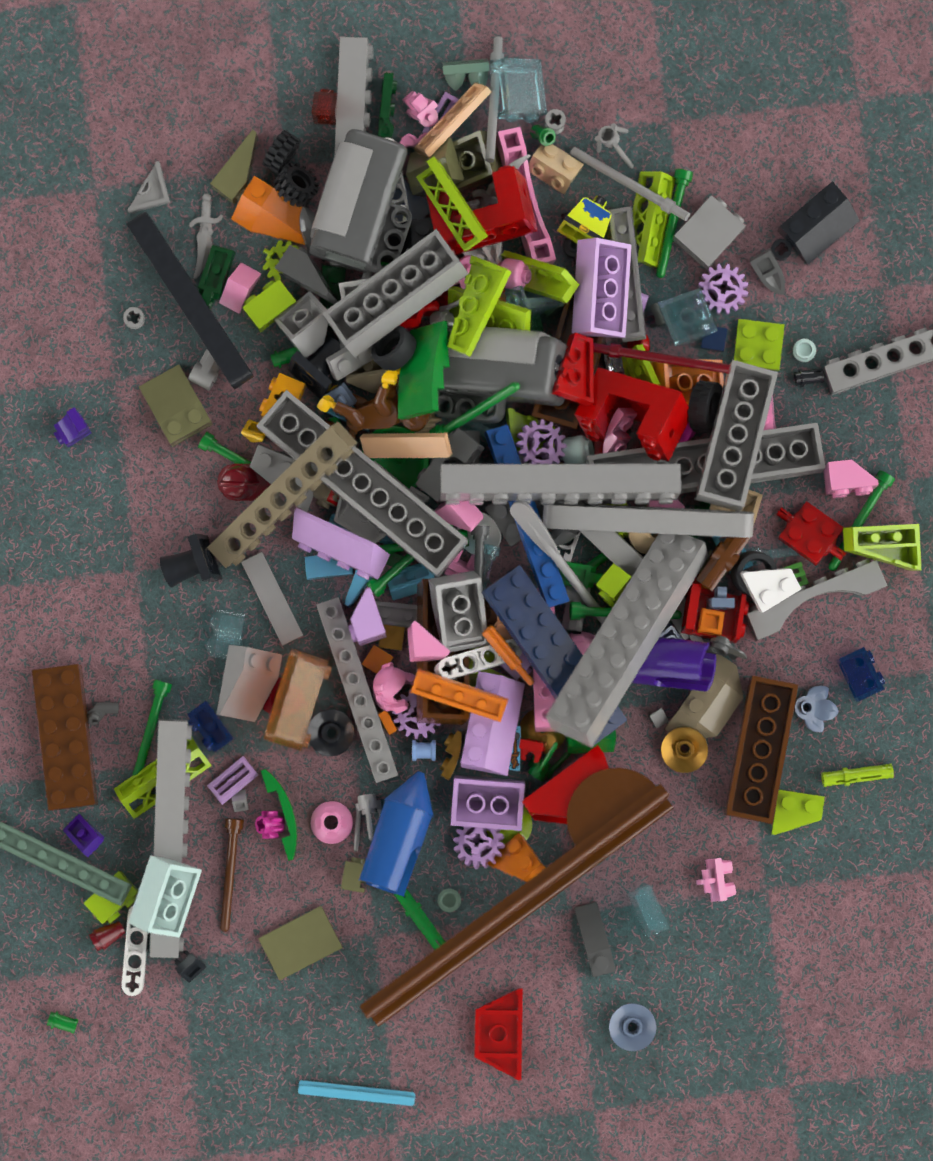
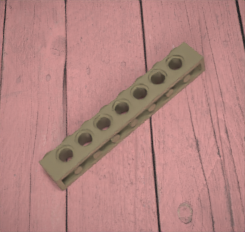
M339 422L330 426L207 548L225 568L232 564L235 566L239 565L246 558L244 553L248 549L253 551L261 543L259 539L263 535L267 537L277 528L274 524L278 520L282 522L292 513L289 509L294 504L298 507L307 499L305 494L309 490L313 492L323 483L320 479L325 474L330 476L338 468L336 465L341 459L345 461L354 453L352 448L357 444L355 439ZM327 447L332 449L333 457L328 455ZM311 462L316 464L317 472L312 469ZM296 478L301 480L302 487L296 484ZM280 493L286 496V502L281 499ZM265 508L269 509L271 517L267 516ZM250 523L255 526L256 532L251 530ZM235 538L240 541L241 546L236 545Z

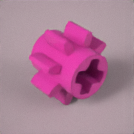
M262 811V816H259L255 822L257 832L262 834L263 839L279 838L278 833H282L285 827L283 817L278 816V811Z

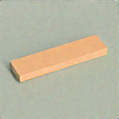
M474 83L415 146L414 149L418 154L430 158L491 93L490 89L485 85Z
M447 433L362 434L360 437L363 452L368 458H449L452 455Z

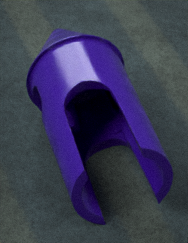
M659 637L632 683L707 692L713 683L715 675L716 654L705 653L709 647V642Z

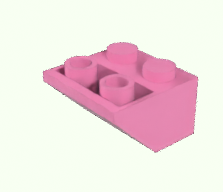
M853 460L828 462L823 470L826 495H832L833 498H844L852 492H855L856 496L869 495L878 486V480Z

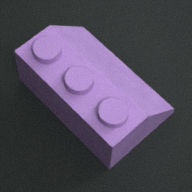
M371 588L365 590L351 617L352 625L348 626L353 641H358L360 646L387 637Z
M455 775L451 825L521 831L525 780Z

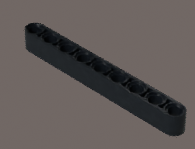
M145 211L128 222V228L234 390L252 379L254 375L148 213Z

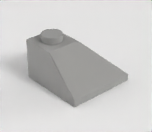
M310 291L274 319L276 324L305 358L316 352L324 344L329 322L322 313L327 309Z

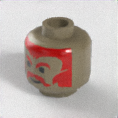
M324 483L313 491V497L317 499V505L325 509H329L330 506L337 507L339 496Z

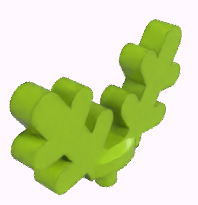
M279 240L276 247H272L270 251L266 248L263 252L267 254V257L265 258L266 263L263 265V270L270 269L267 274L268 278L273 276L275 281L281 280L280 272L275 269V265L278 264L279 260L272 259V256L276 253L278 258L281 259L289 245H292L291 241H287L286 245L282 246L283 242Z

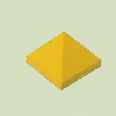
M248 419L241 434L252 443L263 442L266 435L257 428L258 422Z

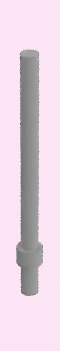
M494 37L493 52L490 54V64L492 65L491 93L485 161L489 163L495 160L501 66L504 64L502 37Z
M573 147L570 155L661 207L662 211L668 214L672 213L684 221H687L690 213L677 206L676 202L670 198H663L576 147Z

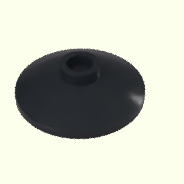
M324 710L315 715L309 723L307 732L309 743L321 755L338 756L347 751L354 740V726L349 717L338 710ZM329 729L336 731V735L333 738L327 736Z

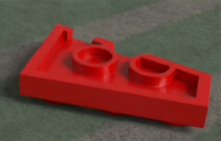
M576 332L569 335L567 349L560 364L551 394L586 406L594 403L592 338Z

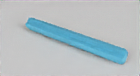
M300 1080L298 1085V1093L303 1095L413 1106L415 1103V1093L410 1091Z

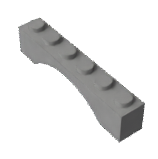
M868 558L856 563V569L851 571L848 568L835 572L836 577L827 580L826 576L813 581L814 586L808 589L803 585L801 590L763 613L759 612L756 605L748 608L750 613L745 615L755 640L758 641L780 631L792 611L812 597L834 592L866 596L885 588L887 583L877 560L870 562Z

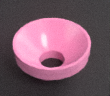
M335 801L324 802L312 813L310 821L311 830L316 838L324 843H339L349 836L353 828L351 812L342 803ZM329 815H333L338 819V826L332 830L327 829L324 825V820Z

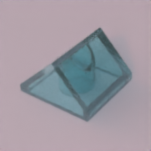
M701 288L658 303L674 347L692 344L718 331Z

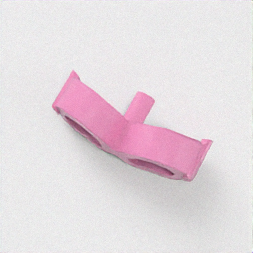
M427 133L421 134L418 139L414 135L407 134L402 137L400 144L406 148H414Z

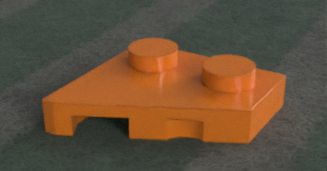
M520 833L505 844V848L499 849L502 857L495 856V864L491 863V861L487 862L491 868H496L507 875L515 876L524 882H528L545 869V866Z

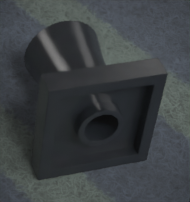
M327 335L324 344L308 360L298 351L291 357L288 371L299 381L305 383L306 387L319 399H322L330 390L332 381L327 378L331 371L326 358L341 350L340 342Z
M190 535L187 538L191 550L160 557L163 576L171 588L200 574L202 581L216 582L223 579L215 556L207 548L211 544L208 535Z

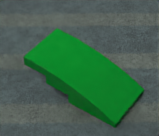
M447 321L410 330V333L417 342L413 356L400 369L398 419L406 420L439 411L438 390L444 389L443 369L450 367Z

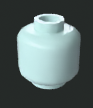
M584 435L567 437L562 441L563 444L567 445L566 448L561 450L565 456L560 458L565 464H585L587 456L594 455L593 443Z

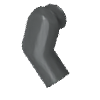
M97 702L87 713L88 723L97 725L106 714H119V703Z

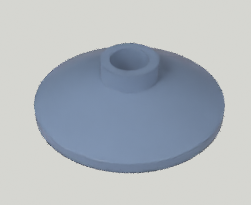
M635 1003L625 1004L619 1007L611 1016L609 1032L612 1040L620 1048L627 1051H639L653 1041L656 1034V1021L653 1014L646 1007ZM629 1023H636L637 1028L635 1031L628 1030Z

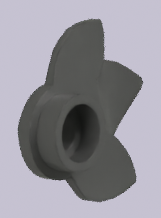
M717 636L710 639L707 652L729 656L732 660H735L737 657L747 660L746 654L740 649L733 647L728 638Z

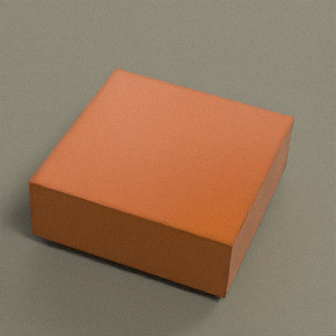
M701 608L697 632L721 636L725 612Z
M373 645L362 665L377 674L382 669V665L390 663L394 657Z
M383 711L378 715L388 734L392 735L397 732L398 729L389 712Z

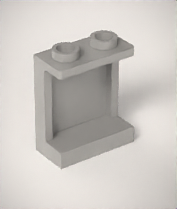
M712 195L673 238L675 243L706 270L713 265L714 261L746 227L743 224L745 221L740 215L735 212L732 214L726 209L727 205L719 197L715 199Z

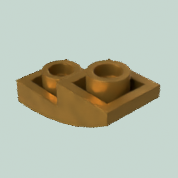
M458 730L455 734L451 732L444 743L447 746L445 751L453 755L451 759L446 757L440 767V770L443 771L441 776L447 780H450L460 755L462 738L461 732Z

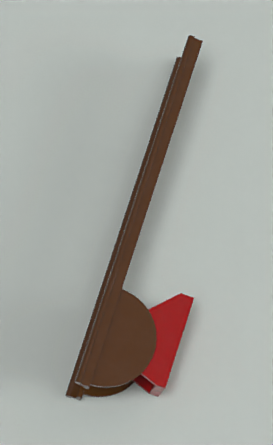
M598 745L522 801L534 821L568 825V830L575 847L361 1004L359 1008L366 1018L371 1017L379 1027L673 810V806L667 799L670 794L661 783L656 786L649 778L639 772L625 768L609 769L604 752Z

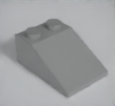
M475 571L429 579L431 603L440 643L450 652L489 645L482 635V632L487 628L484 597L481 593L483 591L481 577Z
M229 645L216 715L255 722L278 679L282 655L250 647Z

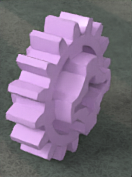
M717 264L715 271L711 267L708 269L709 275L703 273L701 278L705 282H699L698 287L703 288V290L698 292V296H704L701 303L702 305L709 304L708 311L716 308V314L719 315L721 310H724L726 315H728L730 308L735 312L738 310L737 303L740 305L744 304L745 301L741 297L748 295V292L743 290L748 287V282H742L745 275L741 274L738 276L737 267L731 271L730 264H727L725 269H722L721 265ZM721 275L719 280L710 282L715 276ZM730 277H732L736 281L738 286L733 285V283L730 280ZM722 284L726 285L727 291L725 294H722L721 289H719ZM709 293H713L716 302L710 297ZM729 297H736L732 302L725 304L726 299Z
M544 419L538 421V424L534 420L529 423V426L525 425L522 427L523 432L517 434L521 441L515 443V446L521 449L518 451V455H523L524 457L521 462L525 463L528 461L529 464H559L558 458L565 456L561 450L567 447L566 444L561 443L565 435H558L560 428L553 429V422L545 425ZM546 440V442L542 446V449L536 451V449L539 447L538 445L540 444V442Z
M410 689L408 697L403 694L400 696L407 702L409 701L411 707L404 714L402 712L396 714L393 711V714L398 715L394 723L401 724L398 728L399 731L407 730L406 737L414 733L415 739H418L419 734L427 738V732L430 731L434 734V725L441 726V724L426 726V723H417L416 717L407 718L414 713V708H417V694L411 693ZM412 721L417 724L419 730L412 729L405 723Z
M463 826V831L460 829L456 830L460 836L453 838V841L458 844V846L454 847V851L460 853L457 856L460 861L465 859L464 863L466 866L469 867L473 863L475 869H478L480 864L487 868V862L496 863L495 856L502 857L499 849L505 848V845L500 841L505 839L502 833H499L501 829ZM486 830L492 833L494 839L487 837ZM465 847L472 849V856L466 853Z

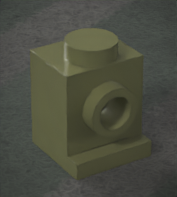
M352 857L351 861L345 862L341 889L365 893V888L361 887V883L366 884V882L359 880L366 859Z

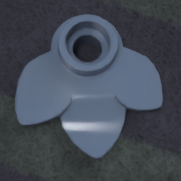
M826 686L812 687L808 690L806 696L799 697L795 701L794 713L798 718L803 719L806 727L813 732H823V721L833 719L839 712L833 702L826 700L829 688ZM805 703L809 707L807 712H805L803 709V705Z

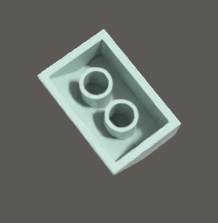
M150 855L128 923L148 933L180 937L202 870L171 859Z

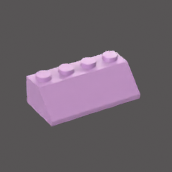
M600 238L578 240L575 280L579 283V287L574 292L572 333L576 332L592 337L626 338L631 259L630 244Z
M296 508L294 511L292 539L299 543L298 548L308 553L314 550L318 552L317 556L328 562L331 559L338 561L337 566L347 571L353 568L357 570L356 574L366 580H369L370 577L379 579L390 557L389 553L375 543L301 509Z
M478 672L476 688L508 698V702L501 722L470 713L461 768L508 776L524 692V683L501 675Z

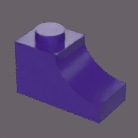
M74 407L67 411L66 415L54 425L57 431L53 434L61 445L65 443L69 448L92 432L81 414Z

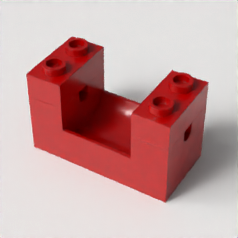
M502 166L498 171L492 172L498 203L472 211L488 237L466 252L537 232L527 180L514 166ZM440 192L439 204L448 205L450 197L446 192ZM426 193L433 229H437L452 250L454 249L456 255L464 253ZM452 210L450 216L452 223L460 224L462 216L459 211ZM464 228L462 239L467 243L475 236L470 229Z
M598 367L594 375V403L589 406L579 404L574 414L586 438L593 442H604L607 429L617 409L633 408L638 413L634 420L642 422L637 435L647 456L655 461H660L661 459L669 462L689 422V407L682 392Z

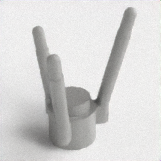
M615 123L611 126L602 127L598 136L595 137L597 152H601L602 144L608 148L614 147L628 167L632 169L634 167L618 145L620 140L618 132L628 133V129L619 127Z
M460 299L448 305L440 306L439 311H435L430 315V324L447 321L448 328H452L454 316L449 310L458 306Z
M366 794L357 797L358 803L355 804V852L358 851L361 811L362 815H366L369 840L373 839L371 814H375L377 809L380 816L382 811L381 800H376V794Z

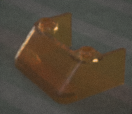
M295 649L290 650L264 734L265 741L300 752L304 751V747L308 748L311 734H308V727L321 684L324 679L329 680L332 670L328 660Z

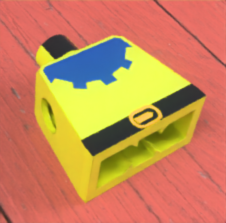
M595 196L593 201L584 197L565 217L557 231L576 243L582 239H604L612 216L609 211L604 209L607 201L601 196Z

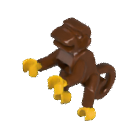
M401 368L395 371L388 370L383 374L381 378L382 384L379 385L374 399L367 401V399L352 393L357 400L353 405L354 408L339 401L337 403L334 402V399L329 395L323 396L317 404V408L323 412H328L331 407L335 413L344 416L347 426L350 428L348 433L354 439H356L360 430L388 429L397 423H403L406 428L413 432L420 431L427 425L431 415L429 413L406 420L398 419V394L396 387ZM324 420L330 426L335 424L333 421Z

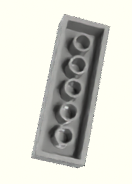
M436 229L322 314L344 346L356 358L469 273Z
M732 360L730 363L731 372L726 374L694 500L741 511L745 506L778 372Z

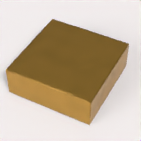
M383 624L387 637L379 640V648L402 651L405 627Z

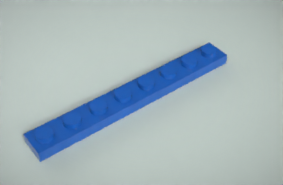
M508 425L487 430L484 433L495 464H521ZM508 501L509 506L511 507L516 501ZM531 501L529 505L540 518L535 501ZM515 520L541 596L550 608L569 602L570 600L558 566L551 557L536 545Z

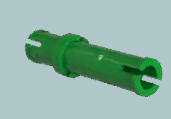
M407 888L404 894L405 898L394 894V897L405 909L406 916L411 917L434 950L440 947L435 940L440 945L446 942L421 909L422 905L420 902L417 903Z

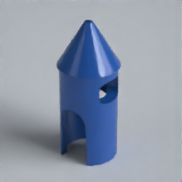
M417 771L384 799L385 803L359 880L366 882L369 886L400 896L405 894L431 818L434 817L425 774Z

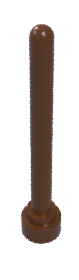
M225 818L224 828H227L226 833H229L220 923V929L223 932H227L230 928L238 834L241 833V829L244 826V820Z

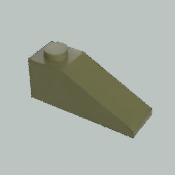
M254 130L249 133L210 183L212 189L233 205L237 200H240L249 183L258 139L257 132Z

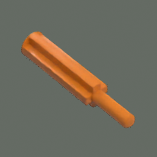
M493 625L487 627L482 632L483 637L511 670L516 669L526 683L531 686L534 680L521 666L523 661Z

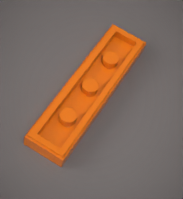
M419 668L410 691L411 693L501 722L508 702V698Z

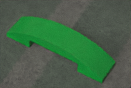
M261 770L267 793L276 791L278 793L291 835L282 838L288 861L294 860L298 842L294 809L279 781L268 770Z

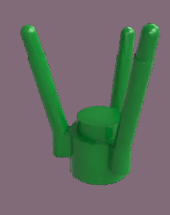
M555 742L545 758L541 759L540 762L534 763L535 756L533 754L528 764L530 766L528 773L544 782L546 777L551 778L554 771L571 754L566 752L550 768L551 764L548 761L558 746V743Z

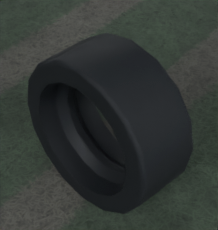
M399 325L374 343L371 356L384 370L395 371L404 366L413 356L417 341L409 331Z
M750 550L740 554L738 561L730 572L732 583L737 590L750 595L740 575V572L743 571L749 561L759 560L765 565V569H777L776 563L765 553Z

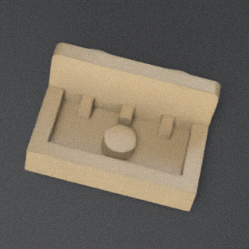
M541 144L533 154L528 165L531 174L562 194H565L584 164L553 144L549 146Z

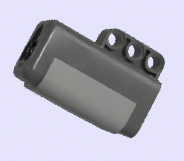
M351 129L347 132L344 142H340L311 228L310 237L312 242L309 253L312 256L356 271L378 273L384 268L380 263L382 259L388 258L394 261L401 255L412 221V214L409 209L392 203L407 156V149L404 145L358 129ZM399 214L404 215L407 218V222L405 224H398L395 221V216ZM392 236L397 237L400 240V244L398 246H391L387 239Z
M485 327L471 357L449 348L450 367L443 369L444 389L438 390L439 411L435 413L444 418L454 420L466 412L468 405L471 404L472 408L513 382L520 384L518 391L494 405V412L490 417H488V410L470 420V422L499 423L505 414L506 401L550 406L562 405L566 398L551 393L567 349V344L544 332ZM448 328V344L452 328ZM450 402V409L445 413L444 406Z

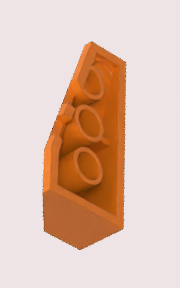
M254 176L242 194L231 220L250 232L305 245L299 226L302 207H297L296 204L294 206L290 205L289 200L285 202V197L278 195L279 191H276L275 188Z

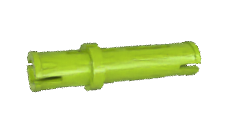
M891 763L855 769L845 767L838 771L821 772L823 787L842 784L850 786V783L894 777Z

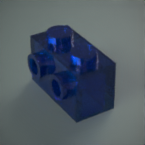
M865 647L836 660L856 702L884 690L885 680L880 671L876 672L873 666L875 659L870 650L866 651Z
M205 701L187 714L190 718L188 723L195 732L199 731L204 738L201 741L209 752L213 750L214 753H218L236 740V738L222 718L216 715L217 711L211 703Z

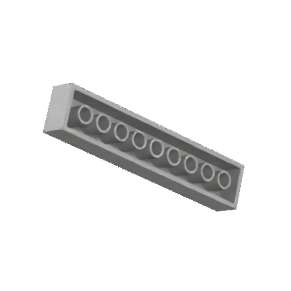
M287 390L256 425L264 435L295 460L330 427V425ZM354 446L352 448L354 453L345 461L342 459L336 463L338 468L330 476L325 474L320 480L436 577H440L467 545L468 539ZM327 447L328 455L333 457L332 449ZM311 462L312 469L317 472L316 464Z
M818 423L763 430L750 484L821 473L826 467ZM710 438L678 443L669 462L661 459L660 461H655L647 456L644 448L589 455L585 460V464H680V494L696 492ZM602 501V504L596 505L611 504V501Z
M680 464L441 465L440 492L441 501H445L447 505H458L460 501H469L471 505H481L483 501H493L495 505H505L507 501H523L531 504V501H540V504L543 505L555 504V501H564V504L568 505L578 504V501H588V504L592 505L602 504V501H611V504H625L626 501H635V504H649V501H659V504H672L673 500H677L681 493Z
M658 534L547 713L546 718L551 729L590 747L594 745L709 557L705 542L689 535Z

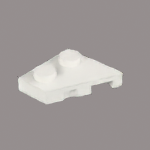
M790 568L740 572L757 609L762 613L801 590Z

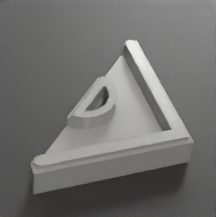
M159 161L155 162L153 169L137 192L134 201L128 208L129 214L170 203Z

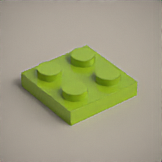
M738 319L733 360L772 371H779L785 324Z

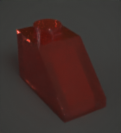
M321 89L320 92H314L312 105L314 124L336 125L338 93H334L331 89Z

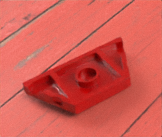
M518 988L475 1009L474 1058L487 1063L516 1080H522L523 988Z

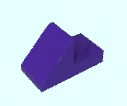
M78 814L63 829L65 834L87 857L104 841V836L81 814Z

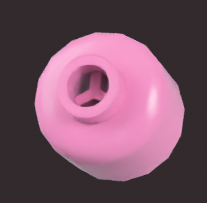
M507 258L498 264L512 272L504 288L522 290L526 283L530 282L531 270L522 260Z

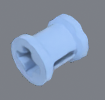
M412 740V761L417 759H432V761H436V740L431 742H416V740Z

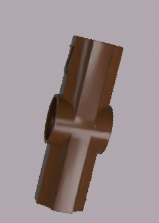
M725 537L723 542H719L709 556L710 560L696 577V580L713 591L724 574L729 572L740 557V552L751 537Z

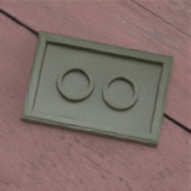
M322 906L258 938L279 980L343 948Z

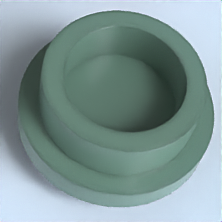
M445 889L438 896V905L445 912H453L461 904L460 894L454 889Z

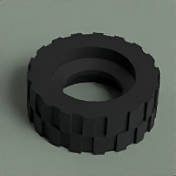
M699 381L693 387L688 405V420L692 431L711 434L723 389L720 383Z

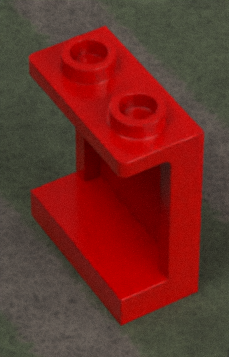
M691 584L686 594L681 633L708 639L717 637L697 632L700 609L706 608V600L714 598V591L702 589L700 584ZM743 593L740 596L727 594L726 598H735V608L716 610L725 612L721 636L728 638L730 643L733 644L744 637L746 625L743 624V617L747 615L749 602L746 601L747 594Z

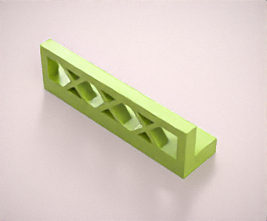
M433 156L426 161L430 167L416 176V178L463 251L466 252L488 237V235L441 162ZM434 173L438 179L437 186H428L424 179ZM440 192H446L450 197L448 205L439 204ZM452 210L459 211L461 214L460 224L450 221ZM464 228L470 229L475 236L467 243L462 239Z
M640 171L639 184L645 187L647 178H653L652 186L649 190L665 199L667 197L672 199L675 184L674 177L662 171ZM636 193L633 205L636 245L638 244L640 247L638 263L649 267H658L668 213L662 211L661 207ZM647 200L648 207L644 212H642V203H644ZM643 222V231L638 235L637 227Z
M506 250L501 254L503 259L522 260L531 270V280L529 283H526L522 290L567 304L579 287V283L565 268Z
M191 737V740H187L186 749H191V762L197 757H200L203 762L197 767H189L190 763H186L185 773H190V780L212 766L193 737ZM157 759L143 768L137 775H133L114 788L120 802L134 819L156 804V794L150 793L152 788L156 786ZM136 799H143L142 804L137 808L133 809L130 806V803Z

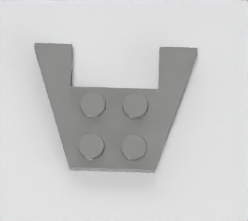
M412 486L409 489L424 504L430 498ZM339 497L334 517L335 523L375 544L386 536Z

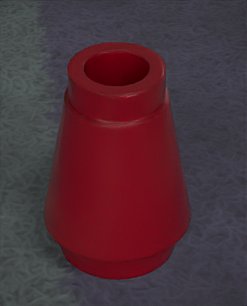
M118 921L94 929L93 933L89 934V937L97 951L105 950L125 934V930Z

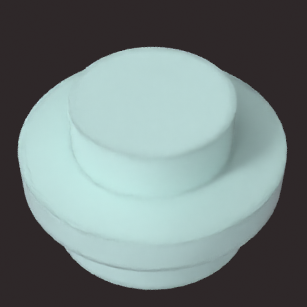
M801 339L793 346V355L800 362H808L816 354L815 344L811 340Z

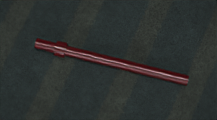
M593 343V352L608 354L612 358L619 359L621 356L726 374L731 372L730 364L624 348L620 344L611 343V345Z

